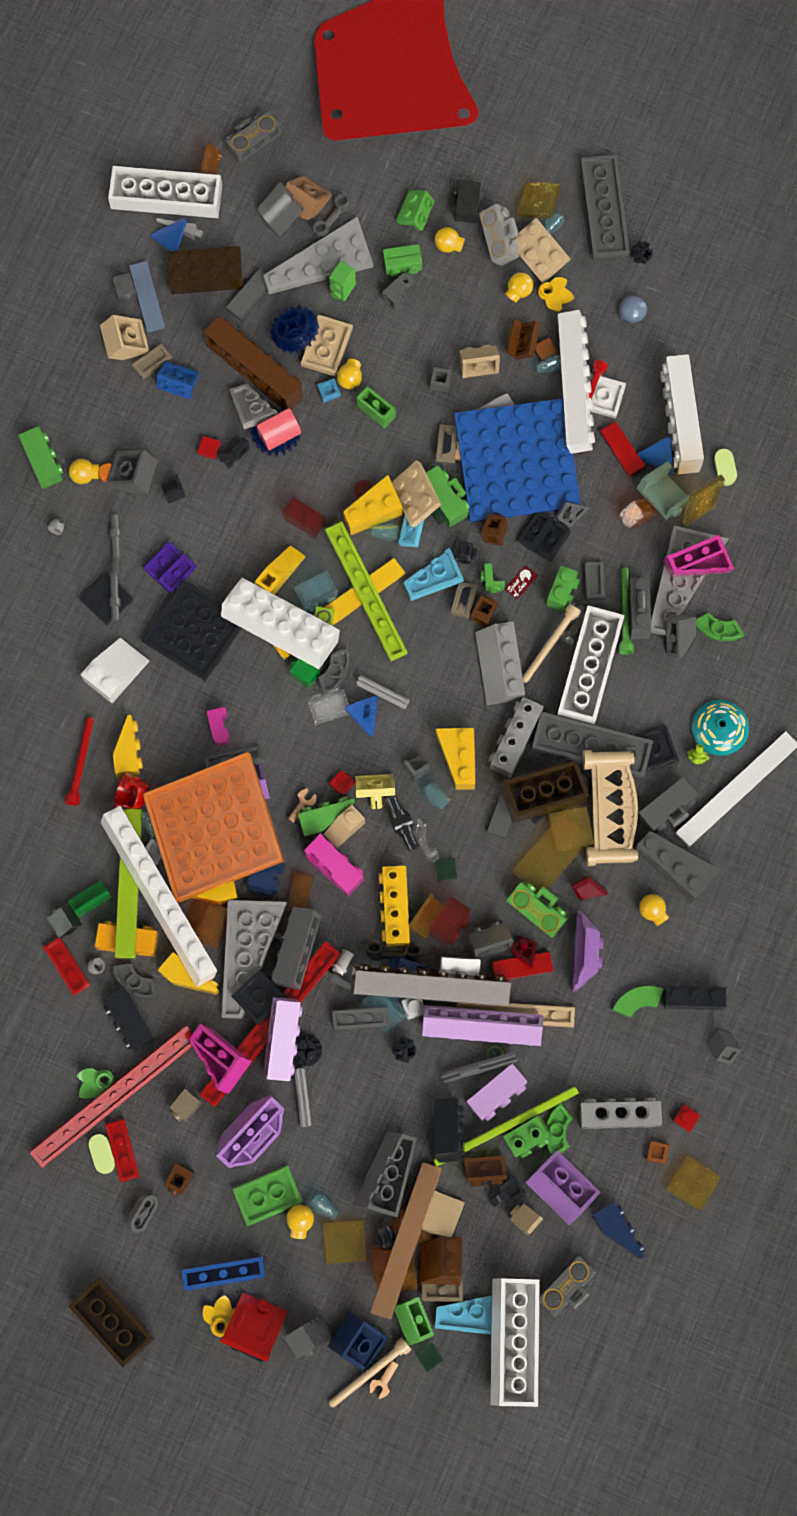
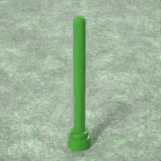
M623 567L621 569L622 615L625 616L622 623L623 640L619 644V653L629 655L634 653V644L630 640L629 569Z

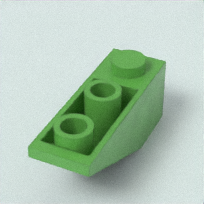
M348 797L337 799L338 803L330 805V802L319 804L318 809L312 810L311 807L301 809V813L297 814V819L302 837L324 831L340 814L355 803L354 799L349 800Z

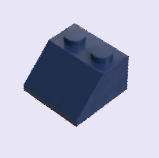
M349 1312L327 1347L365 1372L375 1360L388 1337L352 1312Z

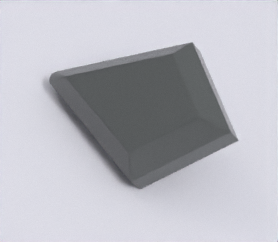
M564 502L555 518L571 527L589 510V507Z

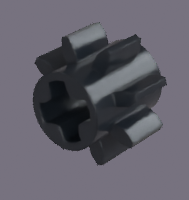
M637 241V244L632 246L630 256L635 257L633 262L646 264V261L652 258L653 249L649 248L650 243Z
M460 542L459 547L455 546L454 558H458V563L471 564L472 560H476L477 548H473L472 543Z
M400 1037L399 1041L394 1042L392 1053L396 1056L395 1060L409 1063V1059L414 1058L416 1046L413 1044V1040Z
M392 1226L377 1230L378 1235L374 1236L377 1247L382 1246L383 1251L393 1249L398 1230H393Z

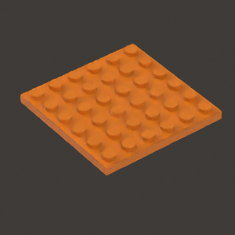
M249 752L143 794L173 896L177 903L284 862Z

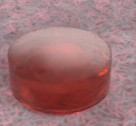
M366 480L357 482L354 487L356 497H362L373 488L372 484Z

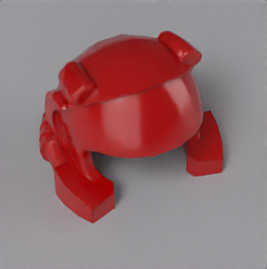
M125 773L121 776L113 800V809L120 806L129 809H142L145 804L143 794L149 790L148 784L142 782L138 777Z

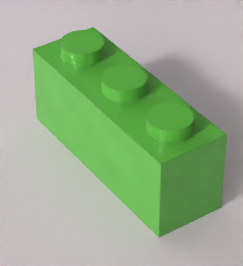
M38 426L19 434V438L41 488L44 489L63 481L60 475L63 473L59 463L55 464L53 459L56 457L52 447L48 448L46 442H49L46 432H41Z

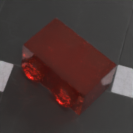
M294 497L283 511L284 520L313 538L317 537L325 525L324 515Z

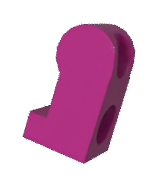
M222 707L207 711L215 744L220 747L226 746L230 741L229 732L223 722L224 719H228L226 708Z

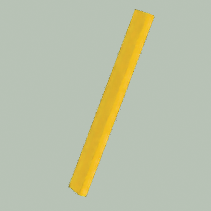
M393 558L369 576L377 592L380 593L404 576L405 571ZM352 587L324 608L335 610L333 626L362 604ZM273 645L283 660L291 656L290 653Z

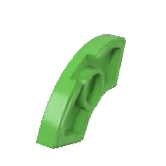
M709 612L696 619V629L711 639L734 641L744 637V633L735 619L720 621Z
M655 986L634 988L617 1001L612 1011L631 1018L634 1012L642 1007L656 1008L664 989Z
M561 1103L552 1111L546 1124L552 1136L548 1139L549 1143L546 1144L551 1156L556 1150L562 1153L570 1147L566 1140V1129L573 1118Z

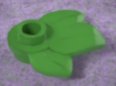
M86 1068L77 1074V1077L84 1082L79 1090V1097L83 1099L96 1098L114 1083L113 1074L108 1070L97 1071L93 1068ZM102 1076H106L108 1080L107 1082L102 1083L100 1081V1078Z

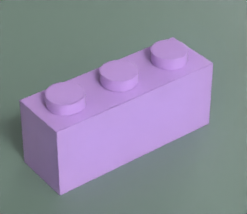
M511 1064L471 1097L466 1104L481 1122L484 1119L488 1122L496 1115L494 1111L501 1106L503 1109L511 1102L509 1098L515 1093L519 1096L527 1089L525 1085L528 1081Z

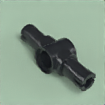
M396 795L385 798L391 812L390 822L395 833L402 836L408 851L418 848L419 845L412 832L414 824L410 814L401 808Z

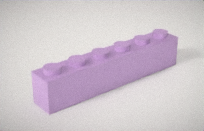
M425 1005L422 1036L541 1046L543 1015Z

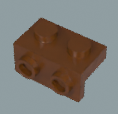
M513 319L506 353L516 360L534 357L540 323L537 321L521 323L517 319Z
M504 1155L464 1159L466 1183H471V1187L483 1186V1182L490 1181L491 1185L503 1184V1180L507 1179Z

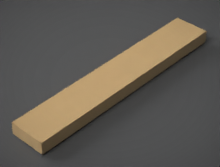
M457 1002V1008L543 1015V1026L574 1028L575 1007L509 1003L508 1006Z

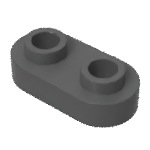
M150 1193L141 1195L127 1218V1227L135 1233L145 1230L158 1207V1199Z

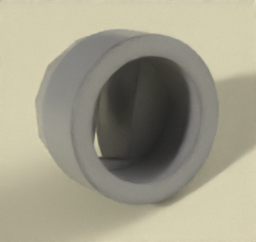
M60 519L52 520L48 526V530L53 534L61 535L64 530V522H59Z
M94 958L88 962V971L92 974L102 973L105 969L104 961L101 958Z

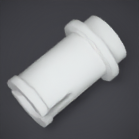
M343 949L336 964H333L334 968L332 971L343 976L347 972L346 968L354 955Z

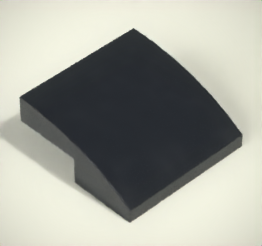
M537 512L519 537L518 542L542 558L552 562L571 531L569 528L554 522L552 517L542 512Z

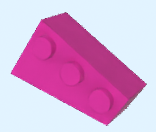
M720 535L678 551L664 559L671 577L730 573L734 570Z
M321 834L304 850L306 859L347 897L364 881L363 871L356 865L353 867L348 862L349 859L342 852L339 853L335 846Z
M203 1024L198 1026L189 1039L198 1057L206 1066L207 1073L214 1080L217 1090L229 1094L252 1061L214 1029Z

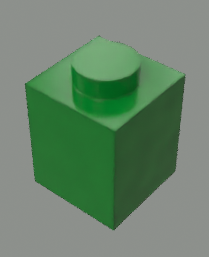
M295 659L289 667L290 676L308 689L320 675L319 669L301 659H298V661Z

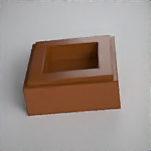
M550 338L536 344L535 353L542 363L558 355V351Z
M650 1140L646 1161L666 1165L670 1145Z

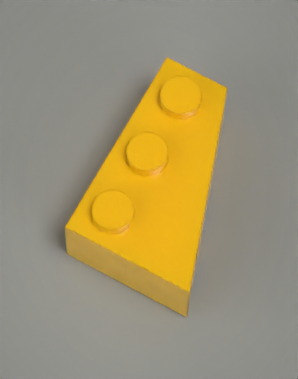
M388 475L343 511L344 521L350 534L353 535L403 515L402 505Z
M474 728L435 729V735L455 790L475 789Z

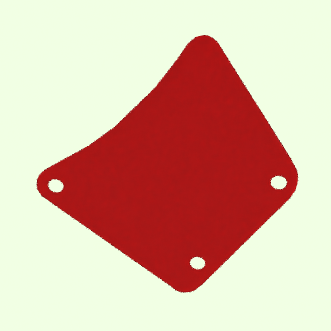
M372 0L325 21L318 28L314 43L324 134L328 139L338 141L467 126L474 123L478 118V107L463 82L452 56L445 23L444 0ZM333 31L335 35L333 39L326 40L323 38V33ZM460 109H467L470 114L467 118H460L458 111ZM333 110H341L343 113L342 117L339 119L332 118L331 112Z

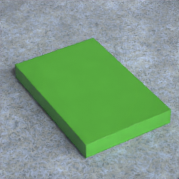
M288 1165L232 1189L247 1227L303 1203Z

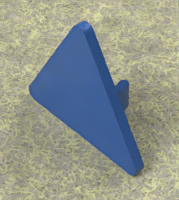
M183 218L152 233L151 237L168 251H178L187 220Z
M667 436L640 451L638 456L657 468L667 461L673 466L671 438ZM674 467L669 471V475L674 474Z
M377 696L345 706V710L369 736L374 735Z

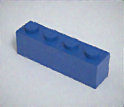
M263 1257L181 1270L184 1291L266 1278Z

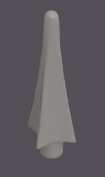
M161 218L156 219L158 223L166 226L175 223V221ZM186 223L183 235L194 240L195 236L201 238L203 231L197 229L196 224Z

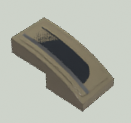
M440 424L436 462L455 463L457 446L456 426Z
M467 582L458 584L451 615L469 619L478 585Z

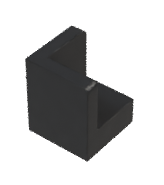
M178 474L174 475L175 480L161 485L168 504L185 498L184 489Z

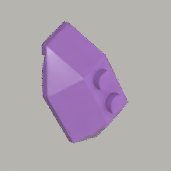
M578 911L576 914L572 992H577L597 974L598 969H602V957H599V949H603V938H600V931L582 911Z
M271 1095L249 1104L222 1133L215 1155L228 1168L254 1163L280 1135L284 1108Z

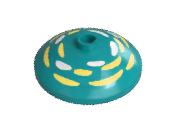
M726 700L707 702L697 710L692 720L691 728L695 742L703 745L705 752L715 756H727L735 753L745 744L748 738L749 722L745 713L739 706ZM719 722H724L725 727H720Z

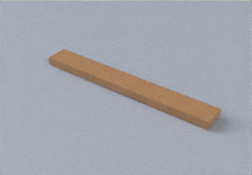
M422 1163L371 1314L390 1320L392 1318L442 1171L440 1167Z

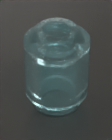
M429 783L423 790L425 793L423 797L435 809L438 808L440 811L451 801L448 797L449 794L437 783Z

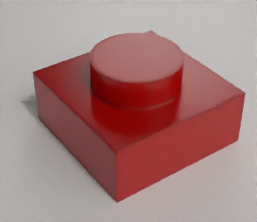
M684 1104L673 1122L690 1133L701 1115Z

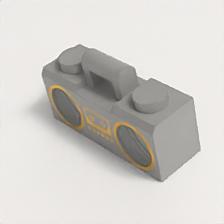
M495 204L480 212L479 215L492 262L503 266L518 258L519 247L513 239L519 236L515 219L509 218L510 214L507 208Z

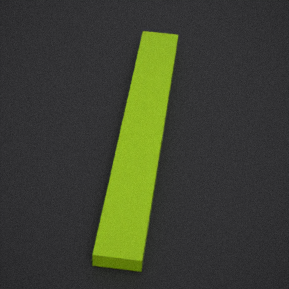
M341 521L326 528L325 532L390 662L407 655L408 652L343 522Z
M122 809L141 840L142 809ZM121 857L115 958H135L139 887Z
M571 1087L465 1142V1152L579 1094L577 1088ZM434 1158L433 1162L436 1167L443 1164L438 1163L437 1159Z

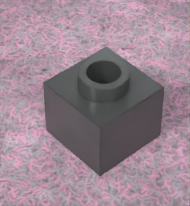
M434 367L430 390L448 393L452 370Z

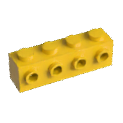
M406 866L383 867V872L379 873V884L384 886V891L380 892V903H384L385 911H381V923L385 922L386 930H382V942H386V947L409 946Z

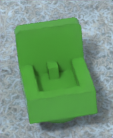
M492 563L484 564V570H481V582H485V591L499 593L501 590H504L505 581H493Z

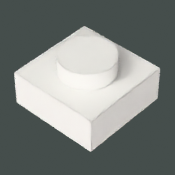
M408 998L401 1001L408 1020L424 1015L425 1007L422 999Z

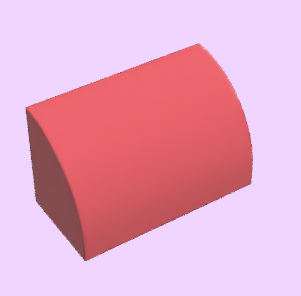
M290 408L257 425L258 434L268 450L301 434L300 427Z

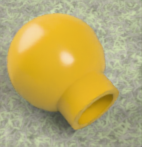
M444 227L436 233L435 245L440 251L447 253L453 251L461 252L465 238L459 237L456 230Z
M522 272L514 274L508 282L509 289L505 295L515 303L520 298L527 297L533 290L531 277Z
M348 359L346 364L341 366L337 372V381L344 389H354L362 381L361 363L358 360Z
M77 459L69 467V476L77 484L89 483L92 479H99V464H92L86 459Z
M649 894L640 901V914L645 919L653 921L656 926L669 918L665 912L666 904L664 899L659 895Z
M295 1205L288 1211L286 1219L287 1225L291 1229L290 1236L296 1239L306 1238L307 1231L314 1222V1214L309 1207Z

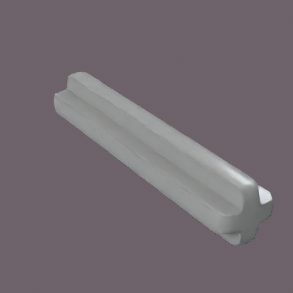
M362 675L357 680V685L403 709H406L409 704L408 698Z
M304 1068L294 1069L300 1125L301 1127L311 1126L305 1070Z

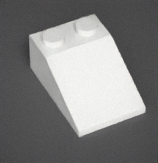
M119 638L88 665L81 673V677L84 682L109 702L113 703L148 664L149 660L122 638Z

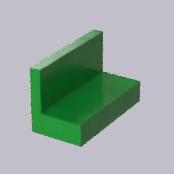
M99 881L68 902L78 918H81L111 899L112 896L103 882Z

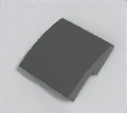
M281 182L257 208L266 222L279 236H282L305 210L292 198L293 194Z

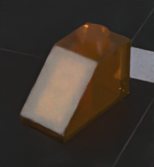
M644 498L631 502L619 515L624 525L632 529L640 527L660 515V513Z

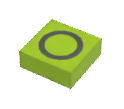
M316 606L314 616L332 626L335 610Z

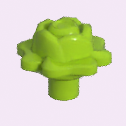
M697 744L695 749H690V751L686 752L688 758L694 764H703V762L710 758L708 753L703 751V745Z

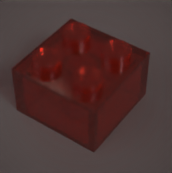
M450 897L430 926L428 935L447 948L450 944L454 945L460 937V929H465L470 922L471 909Z

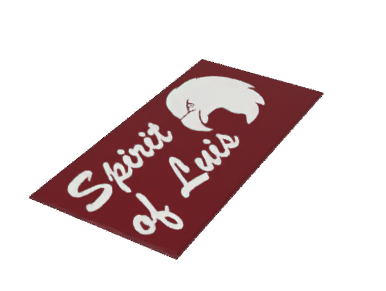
M525 566L504 590L518 600L538 575Z

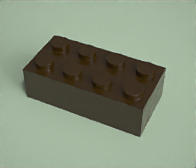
M240 246L167 251L171 295L236 290L244 287Z
M576 760L505 780L500 787L512 823L585 803L589 797Z
M102 1278L95 1280L68 1306L122 1368L131 1363L156 1339Z

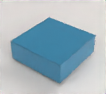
M334 378L317 384L323 403L341 397Z

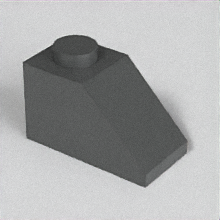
M678 615L666 618L667 655L682 658L696 637V617Z

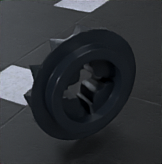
M308 1034L296 1038L297 1054L293 1056V1060L301 1066H311L317 1063L322 1055L320 1041L315 1036ZM306 1042L310 1049L315 1050L308 1053L307 1059H305L304 1052L298 1051L305 1047Z

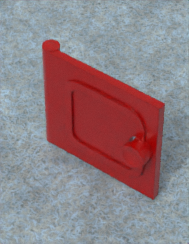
M242 1293L227 1329L220 1339V1343L268 1362L288 1311L274 1306L265 1300Z

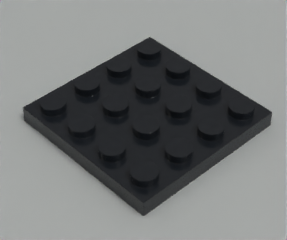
M184 580L143 638L142 643L206 682L242 627L221 617L222 603Z

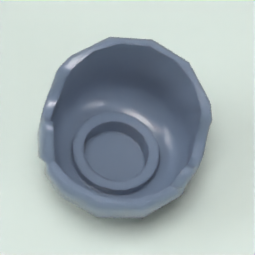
M630 295L624 298L618 305L617 313L622 321L626 320L631 324L636 323L646 316L647 304L642 298Z

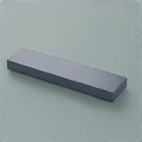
M147 261L129 265L147 332L164 329L165 325Z

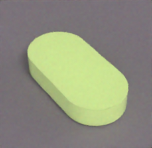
M720 449L714 457L717 478L722 485L730 486L737 478L734 457L731 451Z
M94 1135L89 1141V1149L95 1168L102 1174L111 1173L115 1168V1161L109 1140L104 1135Z

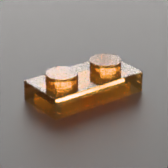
M294 873L286 909L287 912H292L293 907L307 909L314 876Z

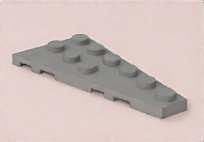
M354 218L264 274L268 294L329 279L339 261L353 267L355 272L373 268V262L358 218Z
M674 526L667 556L716 535ZM720 537L725 546L729 538ZM664 564L651 619V633L666 636V618L682 614L706 575L671 577Z
M228 900L222 1018H243L245 1011L231 996L262 969L287 902Z

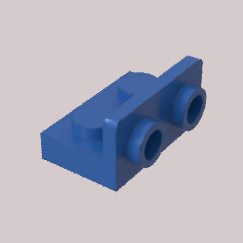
M165 361L157 374L156 388L191 399L192 390L199 379L200 372Z

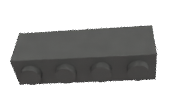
M293 907L292 912L288 916V926L283 934L282 947L277 954L276 968L272 971V981L279 987L301 989L321 916L313 909Z

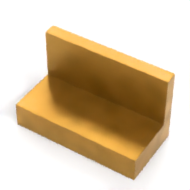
M431 893L409 924V929L423 939H426L447 909V906L436 900Z

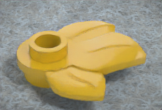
M556 277L551 282H545L540 285L538 294L540 298L545 300L546 306L549 309L561 312L562 304H567L574 299L573 294L565 288L567 279ZM548 290L550 294H546L544 291Z
M225 1295L216 1301L214 1307L204 1306L203 1318L210 1325L211 1331L215 1336L222 1337L235 1308L232 1309L231 1303ZM220 1322L225 1326L222 1331L217 1329V1324Z

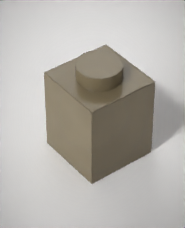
M184 1089L169 1108L173 1111L171 1115L179 1122L182 1119L187 1122L202 1103Z

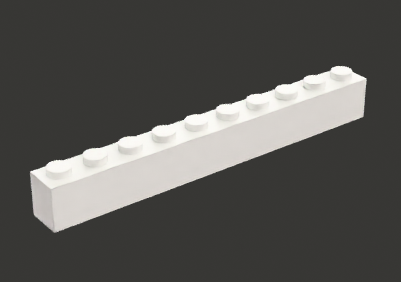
M121 806L103 814L101 820L103 828L196 987L213 979L217 973L214 964Z

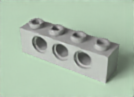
M626 1098L624 1102H616V1099H604V1102L596 1103V1099H585L584 1103L580 1104L581 1129L661 1127V1101H656V1098H644V1102H636V1098ZM617 1108L625 1110L626 1116L624 1118L616 1116L615 1111ZM636 1108H643L646 1112L645 1117L639 1118L635 1113ZM596 1109H604L606 1117L603 1119L598 1118L595 1114Z

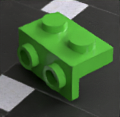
M409 190L396 221L399 225H414L418 231H423L433 207L434 199L426 190Z

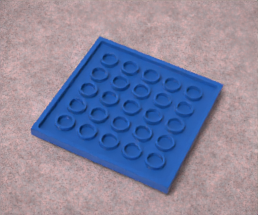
M564 399L454 413L466 499L469 505L470 523L486 521L488 514H499L510 518L532 515L537 512L559 511L564 502L581 505L573 453H570L566 444Z

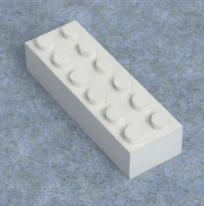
M113 166L108 199L111 209L218 218L222 180L221 175Z
M689 354L666 357L665 364H662L660 378L661 382L665 384L663 398L667 399L665 413L670 419L668 433H672L671 445L672 451L675 454V457H673V467L677 468V474L700 472L704 455Z
M244 578L240 579L222 603L221 617L317 669H320L338 643L339 629Z
M587 606L557 716L595 725L625 615Z
M492 1279L490 1405L538 1407L539 1280Z

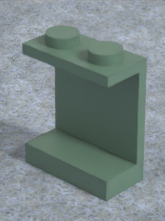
M668 461L643 477L637 486L639 492L666 520L672 516L674 518L683 511V508H690L695 502L693 499L698 494L694 491L687 496L667 475L673 467Z

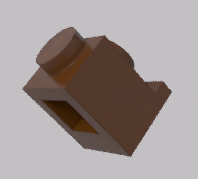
M488 514L481 531L485 543L503 545V538L509 526L506 517L499 514Z
M481 596L471 613L470 620L487 628L498 608V603L489 596ZM482 610H487V611H488V614H485V613H483V612H481V611H482Z
M175 1164L164 1184L168 1187L167 1192L178 1196L179 1193L184 1195L195 1174ZM178 1178H182L183 1183L181 1185H176V1180Z

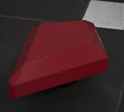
M589 876L571 884L580 901L608 895L607 890Z
M519 936L511 949V953L532 968L537 950V942Z

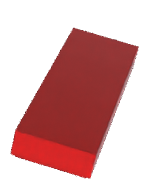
M617 422L600 430V434L628 477L645 469L644 463Z
M57 937L43 946L73 996L91 986L61 938Z
M550 952L536 954L532 968L518 957L492 962L494 975H504L508 980L554 971Z
M125 1119L105 1124L120 1182L139 1178L140 1174Z

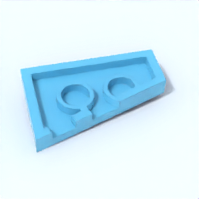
M450 547L439 558L436 557L432 560L431 564L426 568L420 569L404 582L411 601L464 582Z
M492 1295L437 1307L435 1329L492 1335Z

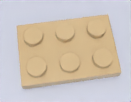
M537 218L518 233L519 236L513 239L518 244L519 255L542 283L546 282L571 260Z
M318 315L303 355L301 366L336 377L353 330V325Z
M415 461L392 481L410 526L416 527L442 505L421 462Z

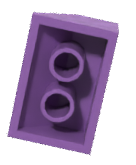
M558 1150L526 1182L569 1226L601 1193Z

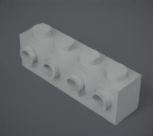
M525 697L522 698L521 702H516L513 712H515L513 719H508L505 725L507 731L505 735H500L497 742L499 748L497 752L493 751L489 758V762H491L490 769L507 777H512L538 723L541 712H543L544 706Z

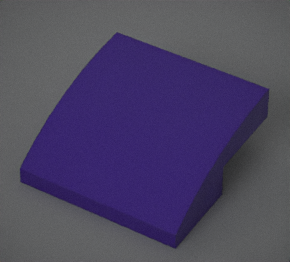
M168 542L143 570L169 593H172L197 566L185 554H182Z

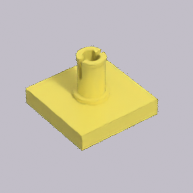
M394 774L355 776L356 798L370 797L371 809H376L375 800H377V808L380 809L383 807L382 796L395 795Z

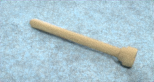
M569 604L566 607L565 617L522 676L523 683H527L571 620L574 621L582 613L575 606Z
M401 1337L397 1340L393 1350L329 1401V1405L331 1407L337 1406L398 1355L408 1354L412 1349L404 1338Z

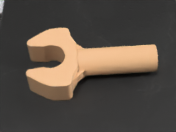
M308 789L300 791L298 793L300 803L288 819L294 823L297 819V814L301 813V809L305 807L313 808L316 804V794L310 800H305L304 798L309 792Z
M391 1361L381 1379L372 1380L370 1393L374 1391L376 1386L380 1385L383 1391L379 1399L388 1395L390 1390L387 1383L397 1369L398 1364Z

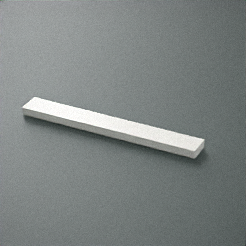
M787 732L782 734L675 834L689 848L797 748V742Z

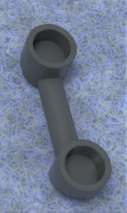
M337 195L334 200L336 209L325 222L317 221L313 225L314 233L317 236H327L329 234L328 229L338 216L349 209L350 202L347 195Z

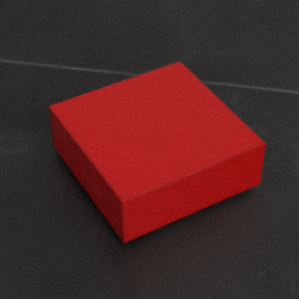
M203 436L197 454L215 460L221 441Z
M342 769L329 782V785L342 797L356 784Z

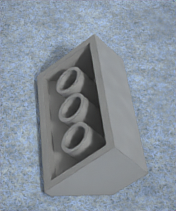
M514 622L494 624L475 632L486 705L521 701L525 697Z

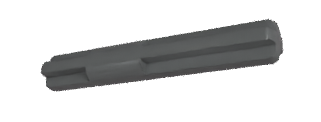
M515 1052L507 1053L442 1072L441 1078L443 1083L463 1079L516 1063L518 1058Z

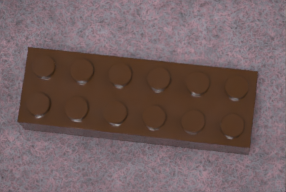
M218 316L204 331L207 347L285 411L290 408L292 411L303 399L301 381L296 376H291L287 373L288 371L283 365L276 364L271 355L268 353L264 354L255 342L248 341L242 331H236L227 319L223 320Z

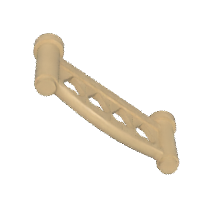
M583 750V769H591L594 830V847H586V865L595 866L599 863H631L637 861L638 851L633 849L632 846L638 819L637 793L630 770V765L634 764V753H630V751L592 752V750ZM620 770L622 773L620 777L622 785L616 786L605 778L614 771ZM620 789L623 793L621 796L623 803L618 806L605 797ZM622 809L623 815L621 817L624 821L622 825H618L606 817L615 810ZM618 828L624 830L622 835L624 843L621 845L607 837Z

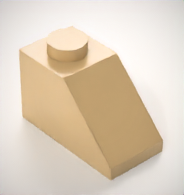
M351 805L336 818L324 833V836L337 849L365 824V818Z
M525 1204L521 1207L517 1205L510 1213L512 1215L510 1221L527 1236L543 1220L541 1216Z

